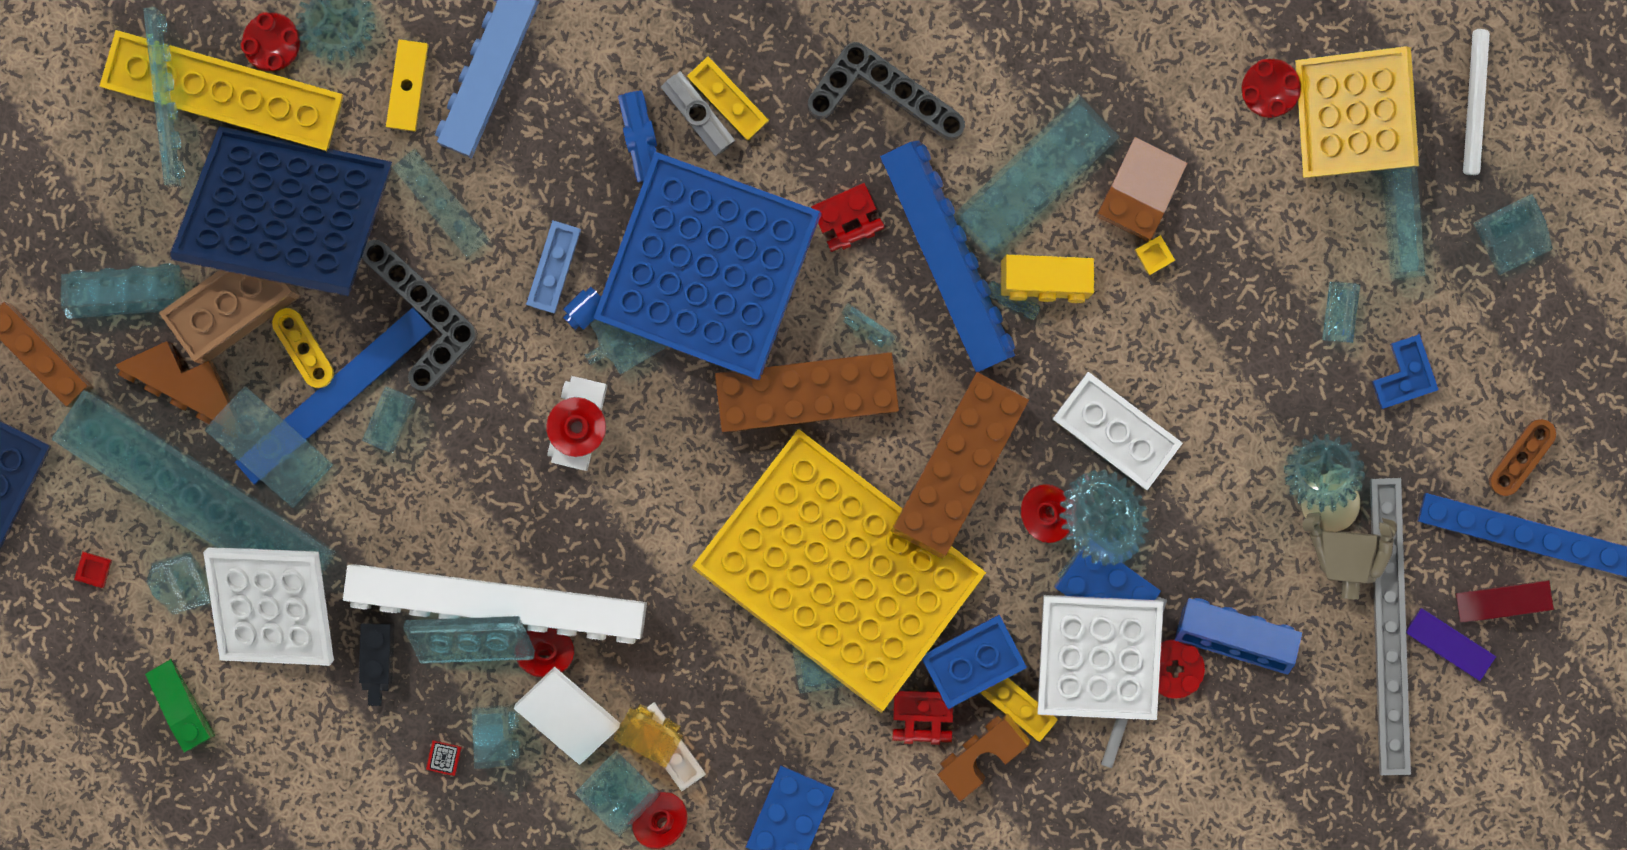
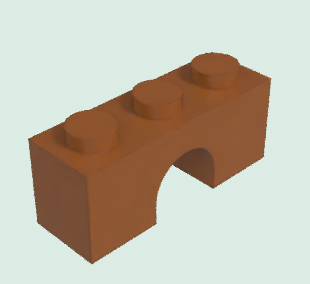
M1006 714L1003 718H1000L998 715L995 716L984 726L987 729L985 733L980 737L976 734L972 735L962 744L965 748L957 756L952 752L940 762L942 768L937 775L960 802L983 784L986 778L977 766V757L979 755L993 753L1006 765L1028 747L1031 740L1009 714Z

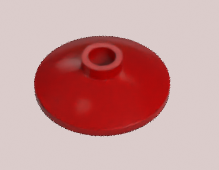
M572 397L554 406L548 416L546 430L548 438L555 449L568 456L581 457L592 453L600 446L606 433V421L602 411L595 403L585 398ZM574 422L582 424L581 432L574 433L571 426Z
M1042 484L1033 487L1024 496L1021 504V518L1026 530L1035 539L1045 543H1054L1062 540L1070 533L1074 523V509L1064 491L1054 485ZM1050 508L1053 509L1054 516L1050 513Z
M548 627L547 632L527 630L516 642L515 658L525 672L543 678L554 667L562 673L569 668L574 658V645L569 636L557 634V628ZM546 655L548 658H541L540 656Z
M660 792L647 797L638 806L633 816L632 829L634 836L643 846L650 849H662L670 846L680 838L685 830L688 819L686 806L679 797L668 792ZM667 821L666 824L663 827H661L662 823Z

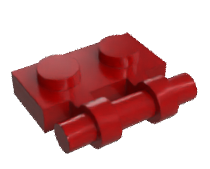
M865 183L811 206L812 209L822 212L818 221L822 234L834 230L837 236L827 241L831 252L840 248L845 250L851 247V243L864 237L867 239L875 236V232L885 228L881 218L869 222L866 216L876 211V207ZM858 219L861 226L845 233L842 225Z
M899 690L894 696L893 720L905 721V729H893L892 741H904V744H913V741L931 742V745H940V742L952 743V731H941V722L953 723V707L949 709L946 707L939 692ZM914 721L931 722V730H915Z

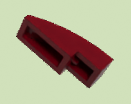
M1549 580L1455 593L1460 623L1554 610Z

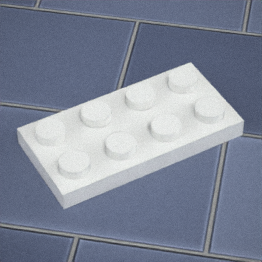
M1089 372L1083 377L1052 419L1145 490L1149 489L1183 444Z

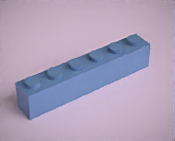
M493 0L497 3L493 12L488 11L482 23V28L485 29L481 40L476 39L471 48L470 55L473 56L470 66L465 65L459 76L458 82L462 84L458 94L453 92L447 105V109L450 110L446 121L441 120L437 127L435 136L439 137L437 140L439 145L471 159L473 158L540 0Z

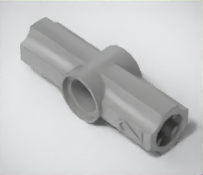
M681 71L673 75L661 86L665 94L684 116L687 123L695 130L715 157L735 142V139ZM695 107H702L706 110V117L701 121H694L690 118L691 110Z

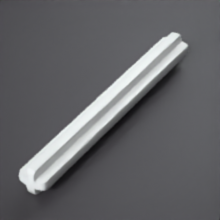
M1476 29L1472 33L1463 173L1466 175H1478L1481 168L1490 32L1485 29Z

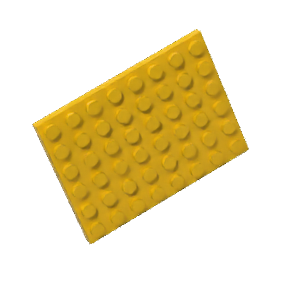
M799 429L691 567L880 713L884 711L986 574L984 570L952 546L947 555L941 559L891 532L903 508Z

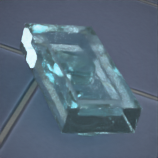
M1329 282L1322 340L1353 343L1360 284Z
M849 303L841 312V315L845 317L843 323L855 331L862 328L870 335L867 339L880 348L884 344L890 347L897 337Z

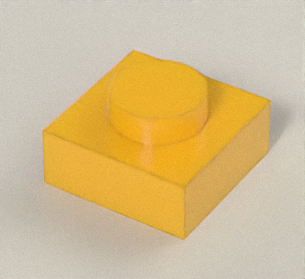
M1161 235L1134 250L1148 276L1175 261Z

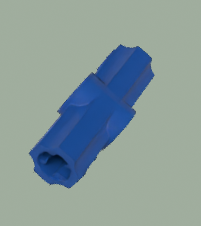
M641 90L618 96L625 125L623 127L628 152H631L635 177L638 183L644 182L653 155L656 152L655 147H657L652 121H649L645 96Z

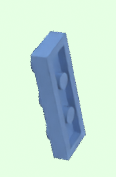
M552 220L526 303L527 306L553 314L556 313L581 229Z

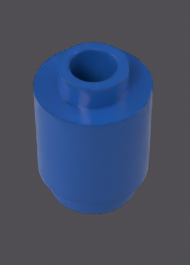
M591 286L586 291L582 290L563 308L567 313L563 318L573 329L576 330L580 326L584 330L595 320L593 318L601 296Z

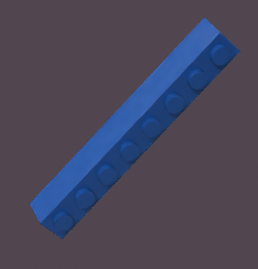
M918 140L911 141L880 156L975 371L980 372L1014 357V342L1011 336L1005 333L1001 324L1003 322L1002 315L990 300V288L978 273V261L966 246L965 241H967L965 231L960 225H957L953 214H955L953 204L948 198H945L941 187H943L941 177L936 171H933L929 160H931L929 150Z

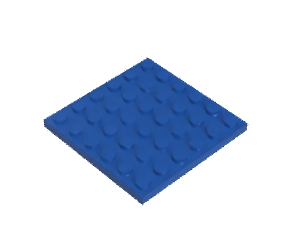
M655 152L593 319L760 380L822 212Z

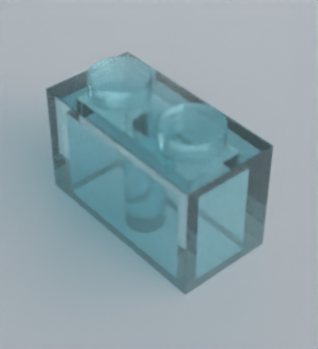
M385 386L362 441L393 453L416 398Z

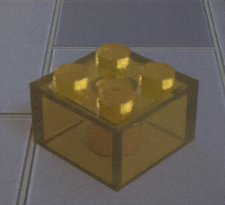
M639 704L637 708L631 706L613 740L666 768L684 735L679 731L681 726L665 718L664 722L659 721L653 717L655 712L642 704Z

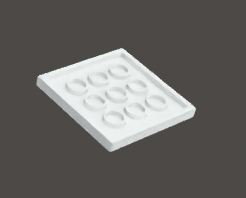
M210 547L203 552L220 660L330 666L334 658L319 552Z
M1043 595L1038 715L1157 720L1163 601Z

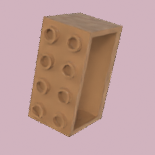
M218 270L159 312V314L193 362L203 364L215 359L271 319L279 310L286 308L299 299L301 295L292 284Z

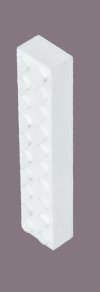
M356 564L347 565L343 601H349L351 608L371 609L372 605H380L379 611L400 613L401 608L410 609L409 615L420 617L430 616V612L439 613L438 619L451 621L459 620L460 616L469 617L468 623L486 625L489 624V620L498 621V627L513 629L518 628L519 623L528 625L527 630L547 632L548 627L557 628V634L575 636L577 631L587 632V638L604 640L606 635L617 636L616 642L634 644L636 639L643 637L647 602Z

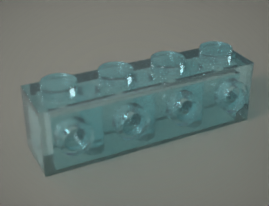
M170 263L161 264L159 267L132 266L129 269L121 270L104 268L96 272L76 270L70 274H61V307L67 319L161 312L185 295V277L180 265Z

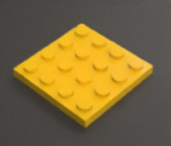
M1405 46L1295 60L1296 72L1301 83L1298 107L1303 178L1419 166L1411 47Z

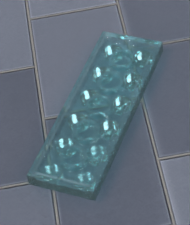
M1078 95L953 215L956 223L963 228L965 233L992 260L1117 141L1119 136Z

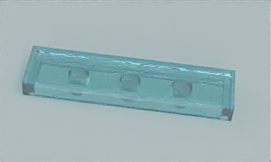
M413 149L392 167L466 258H469L490 241L488 236L416 149Z

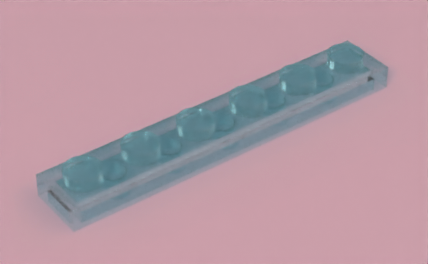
M156 7L143 8L164 185L169 188L181 186V179L185 178L183 162L178 161L177 149H181V138L179 131L175 132L174 120L178 119L176 103L171 102L170 91L174 90V80L172 73H168L166 62L171 60L169 44H164L163 32H167V21L165 14H161V11Z

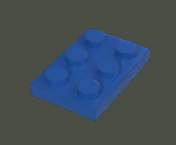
M1090 539L1086 541L1054 586L1064 595L1074 597L1155 600L1161 592L1157 587Z
M1000 615L928 651L922 658L948 709L1027 668Z
M780 765L745 848L750 850H809L835 788Z

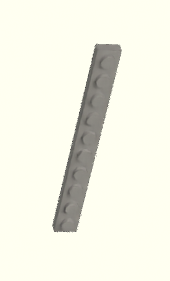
M1401 478L1370 479L1371 533L1381 535L1379 523H1383L1382 518L1393 520L1397 523V530L1393 537L1392 556L1382 576L1373 582L1379 774L1411 775Z

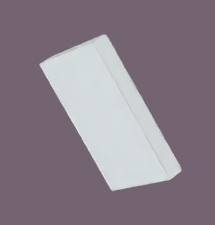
M556 667L549 671L514 706V709L579 765L620 728V722Z

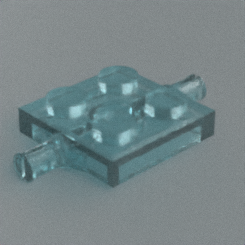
M596 320L590 323L598 337L599 347L584 355L586 359L591 358L588 360L590 365L606 356L613 362L619 374L622 375L668 346Z

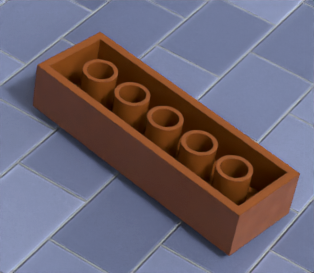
M892 352L764 367L760 380L735 371L715 373L722 433L899 412Z
M976 372L894 523L891 532L943 559L952 546L1029 400Z

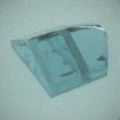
M190 551L151 564L146 580L152 595L166 606L171 614H177L211 603L201 566Z

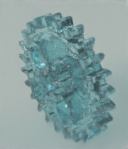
M1096 470L1077 477V480L1069 484L1071 489L1063 493L1067 499L1060 502V505L1066 511L1059 514V516L1067 519V523L1061 527L1062 529L1070 530V534L1066 538L1067 540L1074 539L1076 541L1073 547L1074 551L1082 548V558L1092 555L1093 564L1101 561L1103 566L1111 563L1114 566L1131 559L1132 555L1140 551L1138 546L1146 542L1141 536L1149 532L1142 524L1148 522L1149 518L1142 516L1141 512L1145 511L1147 507L1139 506L1138 502L1142 499V495H1133L1135 486L1127 488V478L1124 477L1117 481V473L1113 472L1108 475L1106 470L1098 473Z

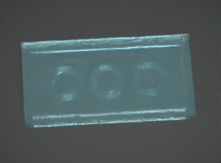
M246 386L205 428V431L292 508L333 466L329 459Z
M519 616L405 620L403 629L420 663L531 660L534 658V647Z

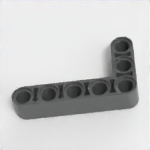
M852 42L843 49L808 99V110L814 118H828L859 77L946 140L958 139L965 128V121L960 113L859 42ZM852 50H859L863 53L864 59L859 64H852L848 61V53ZM874 68H884L888 73V77L881 82L874 80L871 76ZM835 74H842L846 77L847 83L842 88H835L831 85L830 78ZM901 84L908 85L912 91L911 96L906 99L899 98L895 93L896 87ZM819 97L827 99L830 104L829 108L824 112L816 111L812 105L815 99ZM925 101L933 103L936 108L935 113L931 116L922 115L919 110L921 103ZM947 119H955L959 123V130L956 133H948L943 128V122Z
M371 240L366 244L362 256L364 261L443 334L411 368L408 375L409 383L413 388L420 391H429L438 384L475 344L478 336L477 329L389 246L379 240ZM377 246L382 247L384 257L378 262H372L369 256L371 249ZM398 266L404 267L406 271L405 278L400 282H394L391 278L392 270ZM419 286L425 287L428 293L426 299L422 302H415L413 299L414 289ZM441 306L447 307L449 310L448 319L444 322H437L434 317L435 310ZM462 326H467L471 331V337L466 342H459L456 339V331ZM441 348H447L451 354L450 360L445 364H439L436 360V353ZM426 369L430 373V381L428 384L420 386L416 382V374L420 370Z

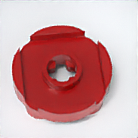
M1175 639L1161 642L1158 693L1167 698L1178 699L1197 691L1205 674L1204 660L1198 649L1192 645L1175 641ZM1174 660H1178V665L1183 666V672H1178V677H1172V673L1167 672V666H1171Z

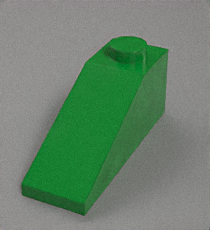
M172 659L145 674L164 717L183 752L190 751L216 736Z

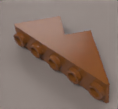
M166 341L116 364V367L120 369L119 376L134 383L135 379L146 384L145 390L160 397L161 393L168 395L172 398L170 403L186 411L187 407L192 408L198 412L196 415L198 419L212 425L213 421L223 425L222 431L231 437L238 439L240 434H246L213 362L207 361L185 371L172 342Z

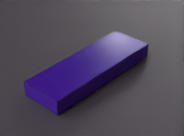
M1419 608L1406 628L1407 635L1478 681H1481L1496 658L1495 655L1423 608Z

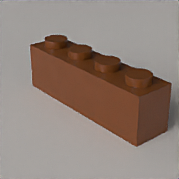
M3 302L0 305V341L66 407L74 408L94 386L12 304Z

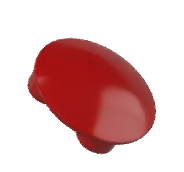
M262 12L246 26L242 36L241 49L248 61L258 69L278 71L290 65L296 58L300 48V35L295 24L286 16L279 13Z
M1262 59L1249 68L1242 81V97L1251 111L1262 117L1274 118L1288 113L1298 102L1301 93V83L1297 72L1288 63L1278 59Z

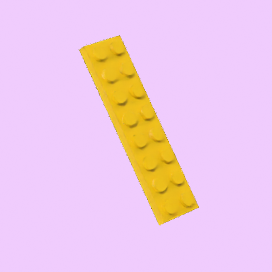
M115 30L99 87L324 151L329 149L344 97L343 94L118 30Z

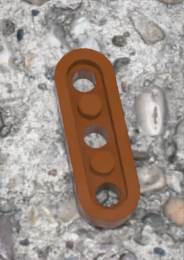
M1538 419L1527 425L1490 474L1489 485L1494 493L1500 496H1509L1520 488L1556 439V429L1551 422ZM1537 429H1541L1544 432V437L1541 440L1536 439L1534 435ZM1520 452L1526 455L1524 463L1517 461V455ZM1503 475L1509 480L1508 485L1505 487L1499 484V478Z

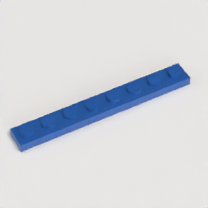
M1424 493L1417 522L1627 577V546Z

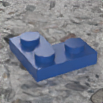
M1420 334L1391 343L1390 346L1399 372L1371 381L1381 409L1439 390Z

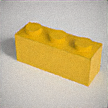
M1006 254L1001 260V296H1009L1010 300L1023 301L1027 300V297H1038V300L1041 302L1056 301V298H1068L1070 303H1083L1085 299H1089L1094 294V258Z

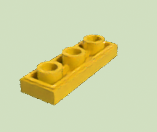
M398 39L386 120L387 128L416 132L428 43ZM407 81L412 82V88L409 91L403 90V84Z

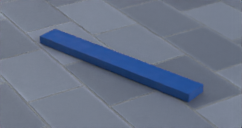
M414 307L411 308L335 374L329 385L319 388L236 460L237 466L253 484H257L432 332L433 328Z

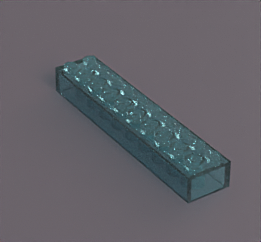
M82 391L51 439L217 548L319 552L322 575L337 553L336 550L92 391Z

